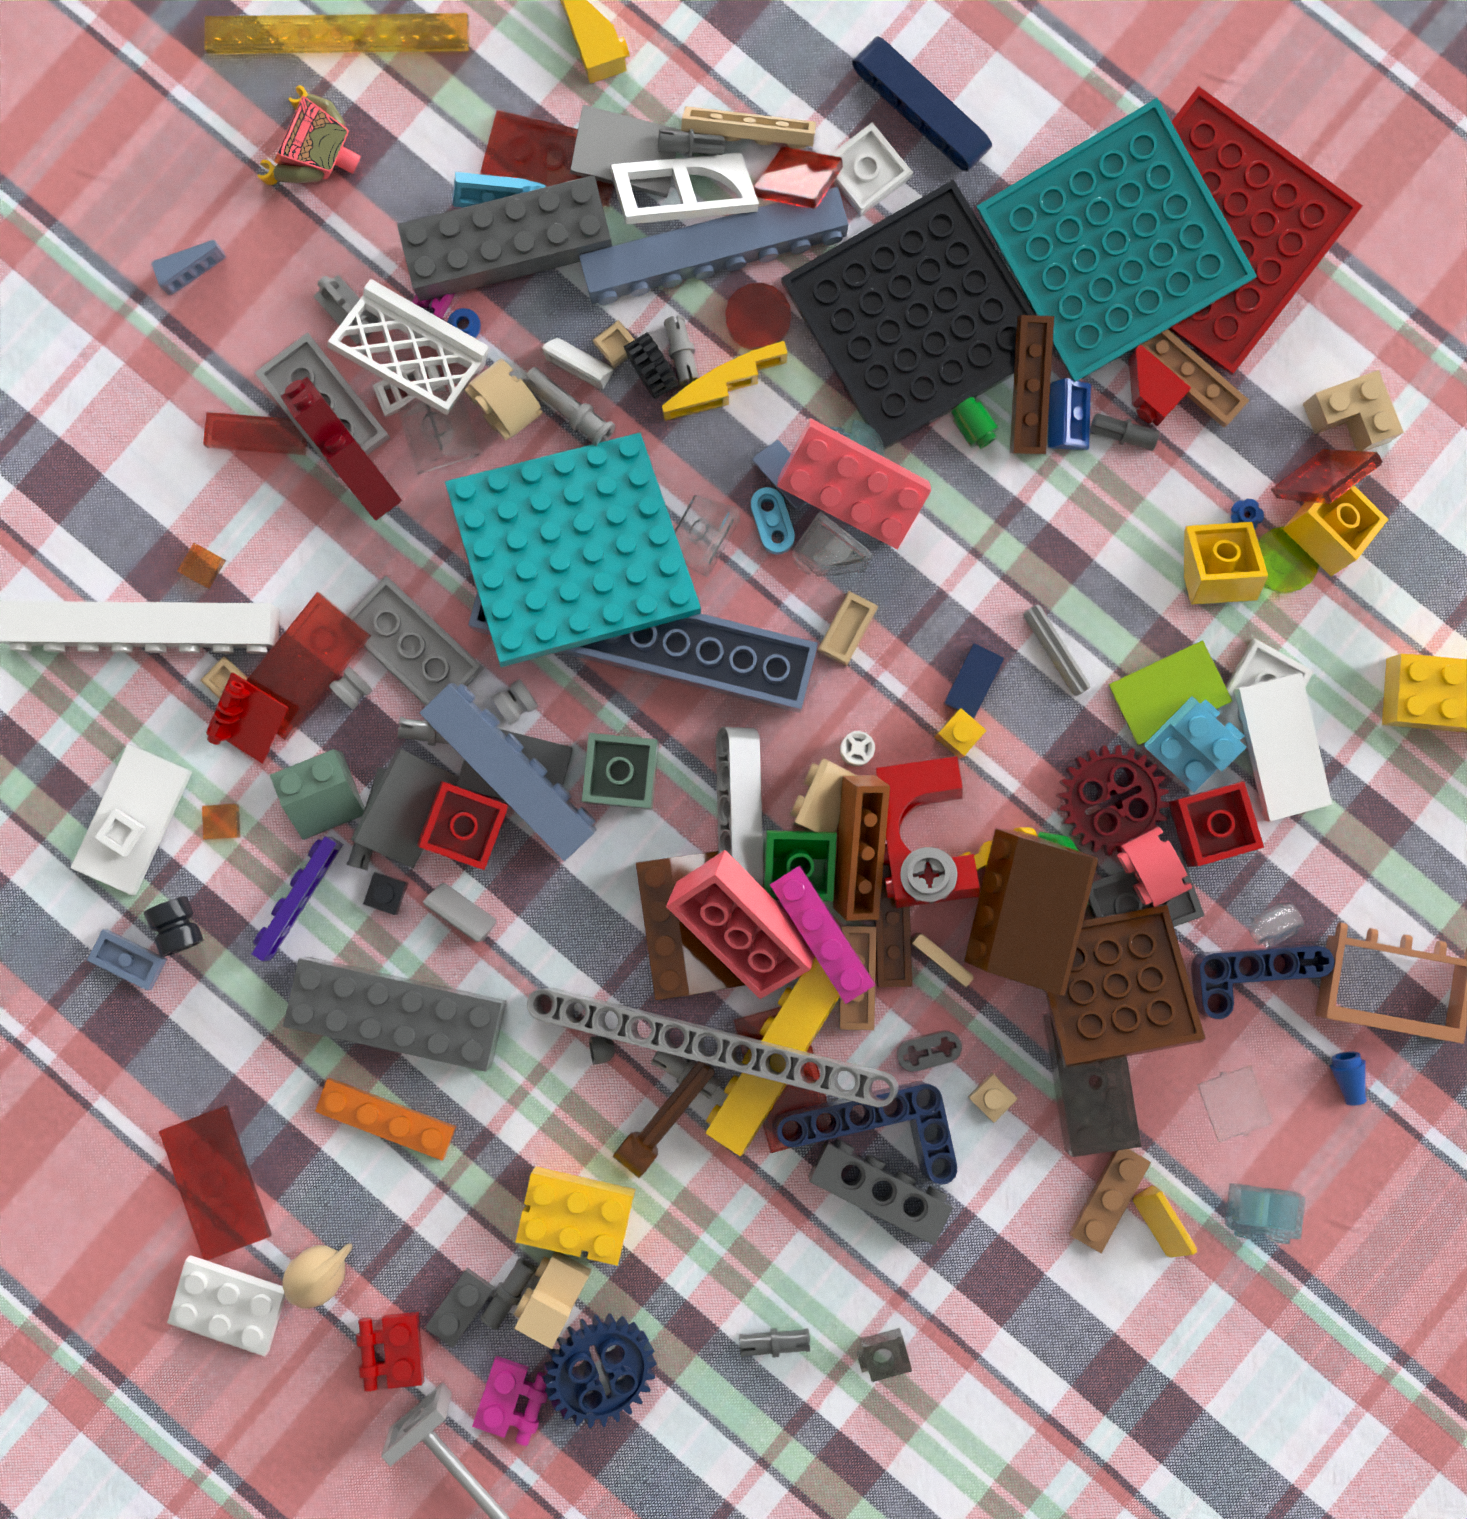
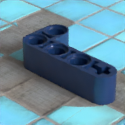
M1312 945L1200 953L1193 959L1191 965L1193 995L1197 1010L1206 1017L1224 1019L1234 1009L1233 983L1324 977L1334 968L1335 960L1333 954L1325 947ZM1281 954L1285 959V967L1282 971L1277 972L1274 969L1273 961L1276 956ZM1248 957L1251 961V969L1247 974L1243 975L1239 970V962L1242 958ZM1318 957V963H1314L1312 966L1300 964L1299 959ZM1210 959H1213L1217 964V972L1212 977H1208L1204 970L1206 962ZM1216 993L1220 998V1006L1216 1011L1211 1012L1207 1005L1208 999L1212 994Z

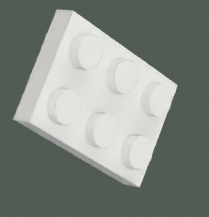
M190 1255L185 1260L167 1323L266 1356L270 1350L285 1300L283 1286Z

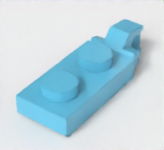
M455 172L452 205L464 208L544 188L546 184L520 178Z

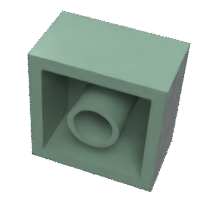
M589 733L582 802L653 810L659 741L657 739Z

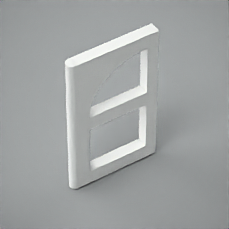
M741 153L610 165V172L626 225L758 212L759 203ZM689 175H701L715 179L729 187L739 199L697 202ZM673 176L681 204L637 208L629 180Z

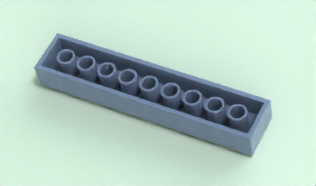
M477 592L468 626L476 632L490 635ZM698 614L564 650L559 653L800 713L818 643L705 614Z

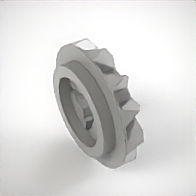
M924 847L913 851L904 860L900 872L901 882L905 892L910 894L916 901L932 904L935 901L946 899L948 894L955 888L957 868L953 859L943 850L934 847ZM927 862H929L933 873H939V877L933 879L932 888H928L925 879L919 878V875L924 874Z

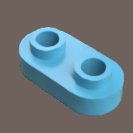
M771 487L757 490L751 499V512L761 543L769 553L776 555L784 554L791 549L795 538L784 498L778 490ZM771 502L774 506L773 510L769 512L762 510V503ZM774 533H780L783 535L784 540L781 543H774L771 536Z

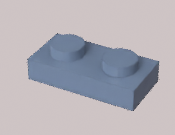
M102 929L87 961L148 991L153 989L167 958L160 957L159 954L108 929Z

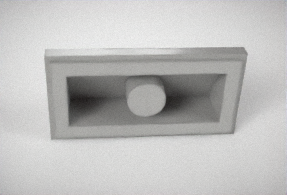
M446 883L440 884L423 901V905L475 942L484 941L497 922L494 917Z

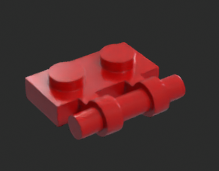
M419 1312L384 1315L382 1317L381 1330H373L372 1318L359 1319V1333L356 1334V1343L361 1348L362 1364L359 1365V1378L363 1379L364 1391L371 1392L377 1390V1376L380 1375L387 1376L388 1389L422 1386L425 1380ZM384 1343L385 1361L376 1362L374 1345Z

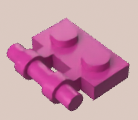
M496 1356L472 1427L505 1438L509 1425L515 1426L519 1429L515 1442L527 1446L531 1435L537 1431L539 1425L537 1417L541 1405L546 1403L548 1398L545 1392L547 1387L542 1378L546 1374L538 1372L534 1383L526 1381L525 1377L528 1366ZM520 1394L529 1399L524 1413L515 1411Z

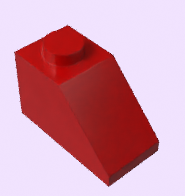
M1141 344L1130 356L1129 371L1132 405L1137 409L1136 412L1141 419L1158 426L1189 392L1191 387Z

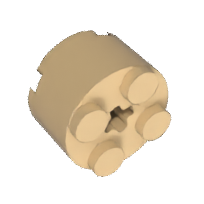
M500 358L472 380L464 391L476 406L479 405L485 414L482 416L494 431L497 430L506 441L514 437L543 414V412L540 410L541 406L521 378L518 380L516 376H510L509 373L513 369Z

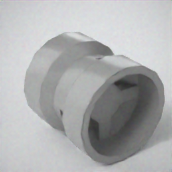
M520 679L512 683L510 689L505 693L499 692L491 697L509 725L518 721L520 715L525 711L531 712L539 707Z

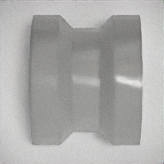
M350 667L344 670V676L339 681H333L329 685L333 692L352 709L358 706V700L363 695H369L373 691Z

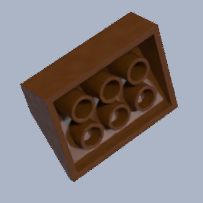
M995 828L964 962L986 972L1065 996L1099 858L1026 832Z
M719 851L636 862L655 1000L745 986L666 907L676 882L718 855Z

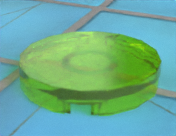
M1285 526L1273 528L1258 539L1268 573V579L1264 588L1280 594L1301 590L1313 581L1319 570V564L1283 530Z

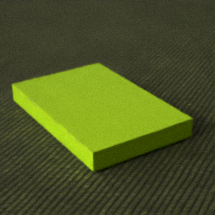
M1203 640L1108 684L1137 745L1147 742L1191 696L1200 704L1206 699L1216 709L1233 702Z

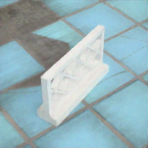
M372 279L364 287L363 296L328 340L327 346L445 415H448L476 373L479 375L486 364L489 346ZM366 310L377 316L379 323L362 325L359 316ZM400 329L408 334L409 340L392 342L388 330ZM383 332L386 343L368 345L365 333ZM359 334L362 346L349 347L340 341L344 336ZM429 346L437 351L438 357L421 359L418 347ZM412 348L415 360L398 362L394 350ZM388 351L392 363L378 364L373 361L371 353ZM459 363L468 368L465 374L451 376L448 364ZM441 365L445 377L428 379L424 367ZM418 368L422 380L410 382L403 378L401 370ZM448 385L451 395L445 402L432 394L431 387Z

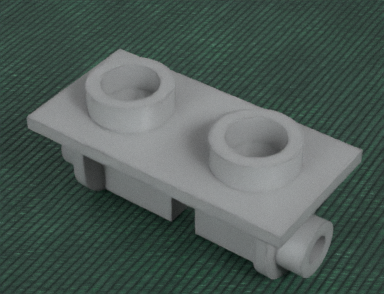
M339 275L330 279L328 276H323L317 283L320 287L319 291L313 297L340 326L360 298ZM366 310L359 316L362 325L379 323V319ZM365 333V336L368 337L371 333ZM359 334L349 335L357 345L361 343Z

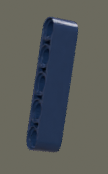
M876 36L852 60V66L856 73L959 169L968 172L992 148V142L988 135L883 38Z

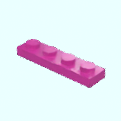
M801 866L796 867L770 884L845 1004L876 985Z

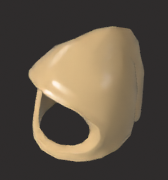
M346 1244L340 1251L328 1246L316 1245L304 1250L289 1263L283 1277V1290L287 1300L301 1309L314 1308L329 1301L344 1281V1260L352 1250V1244Z

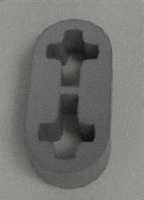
M947 1030L937 1031L902 1042L896 1052L897 1060L908 1071H920L956 1060L960 1056L962 1044L959 1037L953 1032ZM946 1037L949 1042H954L955 1045L950 1048V1054L947 1056L942 1051H931L932 1047L941 1045V1038ZM913 1046L916 1051L926 1049L927 1054L918 1056L916 1064L912 1065L909 1060L903 1059V1055L908 1053V1047Z

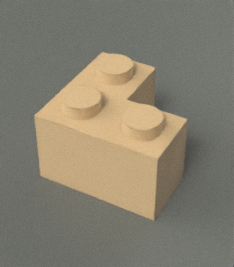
M1379 370L1316 392L1303 403L1314 434L1346 423L1358 454L1387 444L1404 433Z
M554 1251L551 1259L544 1256L535 1273V1276L540 1278L534 1290L529 1287L527 1288L513 1314L519 1318L514 1329L552 1349L592 1269L560 1252Z

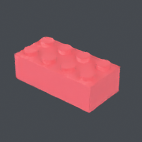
M811 418L778 476L777 487L897 550L932 491L928 480Z
M726 850L676 882L666 907L759 999L811 969L815 955L789 914Z

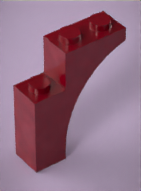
M305 377L303 380H295L285 389V393L280 396L294 419L319 448L327 462L373 519L377 521L402 502L395 489L352 436L311 380Z

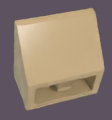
M822 758L819 765L812 763L803 783L809 786L805 797L801 795L797 797L790 813L791 816L796 817L793 825L809 832H835L839 824L842 777L855 776V774Z

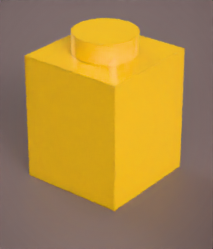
M960 708L934 738L961 759L987 730Z

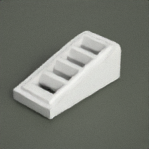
M437 365L424 367L430 379L441 377ZM418 368L401 370L403 378L408 381L416 379V381L422 380ZM386 380L373 385L385 417L423 403V401L410 394L402 399L399 388ZM445 385L431 387L432 394L436 397L447 393ZM390 388L396 399V402L391 405L385 390Z

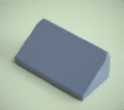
M776 440L757 454L752 461L798 512L808 502L777 487L778 476L791 453L779 440Z

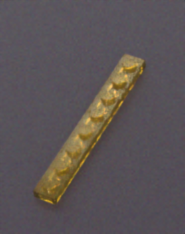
M468 13L205 16L204 48L208 54L469 51Z

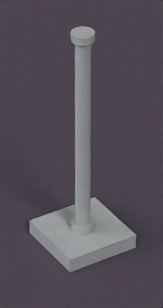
M441 1383L389 1428L381 1457L391 1467L415 1445L423 1441L491 1519H511L433 1431L446 1420L452 1394L449 1388L444 1383Z

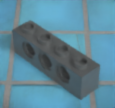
M836 1138L834 1143L829 1140L825 1141L808 1175L810 1183L935 1246L953 1209L950 1202L946 1200L948 1196L946 1193L930 1185L927 1190L916 1185L917 1179L904 1171L898 1170L894 1174L884 1169L885 1162L870 1154L863 1158L853 1153L855 1147L843 1140ZM847 1165H855L860 1169L859 1176L853 1181H846L841 1177V1171ZM878 1181H887L891 1185L889 1193L883 1197L875 1196L872 1193V1188ZM912 1196L920 1198L921 1206L917 1211L907 1212L903 1209L907 1198Z

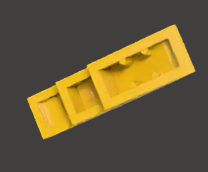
M781 341L745 353L719 365L688 384L662 405L665 421L729 405L728 391L758 384V370L787 363L788 353L785 342Z

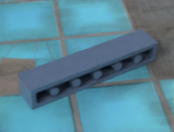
M448 684L419 713L565 862L597 830L593 826L596 822L586 809L581 807L578 810L569 801L572 796L560 783L557 782L553 785L545 776L548 773L546 768L537 759L533 758L530 761L521 752L524 746L511 733L506 736L497 727L500 722L488 709L485 708L481 711L473 701L476 697L465 685Z

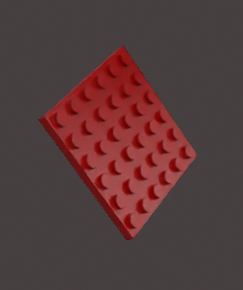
M1198 86L1172 120V124L1257 277L1169 328V330L1230 375H1233L1363 205Z

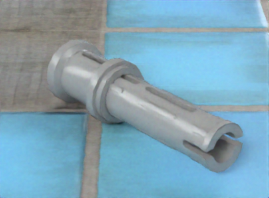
M537 367L529 370L525 375L527 378H524L523 382L528 388L570 420L569 424L574 431L580 430L593 441L592 444L595 446L600 442L610 439L616 427L613 422H606L593 412L594 408L590 404L579 403L539 371Z

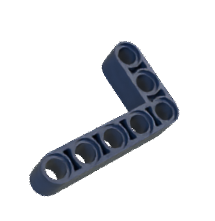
M923 1081L898 1085V1093L896 1095L897 1108L890 1115L884 1113L883 1107H874L847 1099H839L781 1113L774 1119L772 1124L775 1138L783 1145L799 1147L909 1121L922 1174L940 1185L952 1182L957 1174V1161L941 1092L936 1086ZM890 1088L873 1091V1094L880 1099L888 1098ZM927 1089L930 1094L929 1103L926 1106L919 1107L916 1102L917 1094L921 1090ZM856 1105H862L864 1108L862 1120L852 1123L849 1114L851 1109ZM822 1113H829L831 1116L830 1126L825 1130L819 1131L816 1127L817 1117ZM788 1121H796L798 1125L797 1134L792 1138H784L782 1135L783 1125ZM935 1123L937 1135L933 1140L926 1141L924 1130L928 1125ZM938 1158H943L945 1162L944 1170L938 1175H933L931 1169L933 1162Z

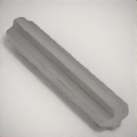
M1034 605L1026 610L1023 614L1024 618L1073 695L1078 696L1088 690L1090 683L1041 606Z

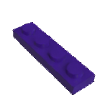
M324 836L323 840L318 839L313 844L308 853V857L311 859L304 870L300 868L294 874L290 881V886L293 888L286 899L282 897L274 906L271 912L274 918L268 928L263 927L253 941L256 947L251 955L261 961L273 959L344 845L333 837Z

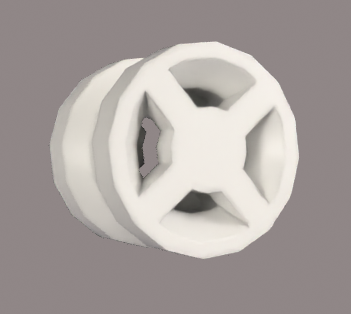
M853 731L847 734L840 745V755L843 761L854 767L866 764L875 752V743L872 737L862 731Z

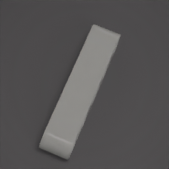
M721 727L716 736L719 853L726 850L763 887L759 734L755 728Z

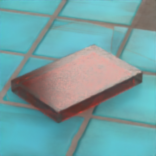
M1323 449L1272 487L1271 491L1278 499L1330 504L1381 466L1383 461L1378 452Z

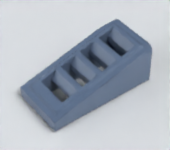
M210 240L154 260L151 264L159 286L170 296L224 260L226 255L215 240Z

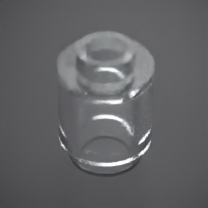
M1280 903L1252 917V926L1248 927V930L1257 945L1263 944L1266 948H1270L1298 934V929L1304 927V922L1299 911L1292 903L1286 905Z

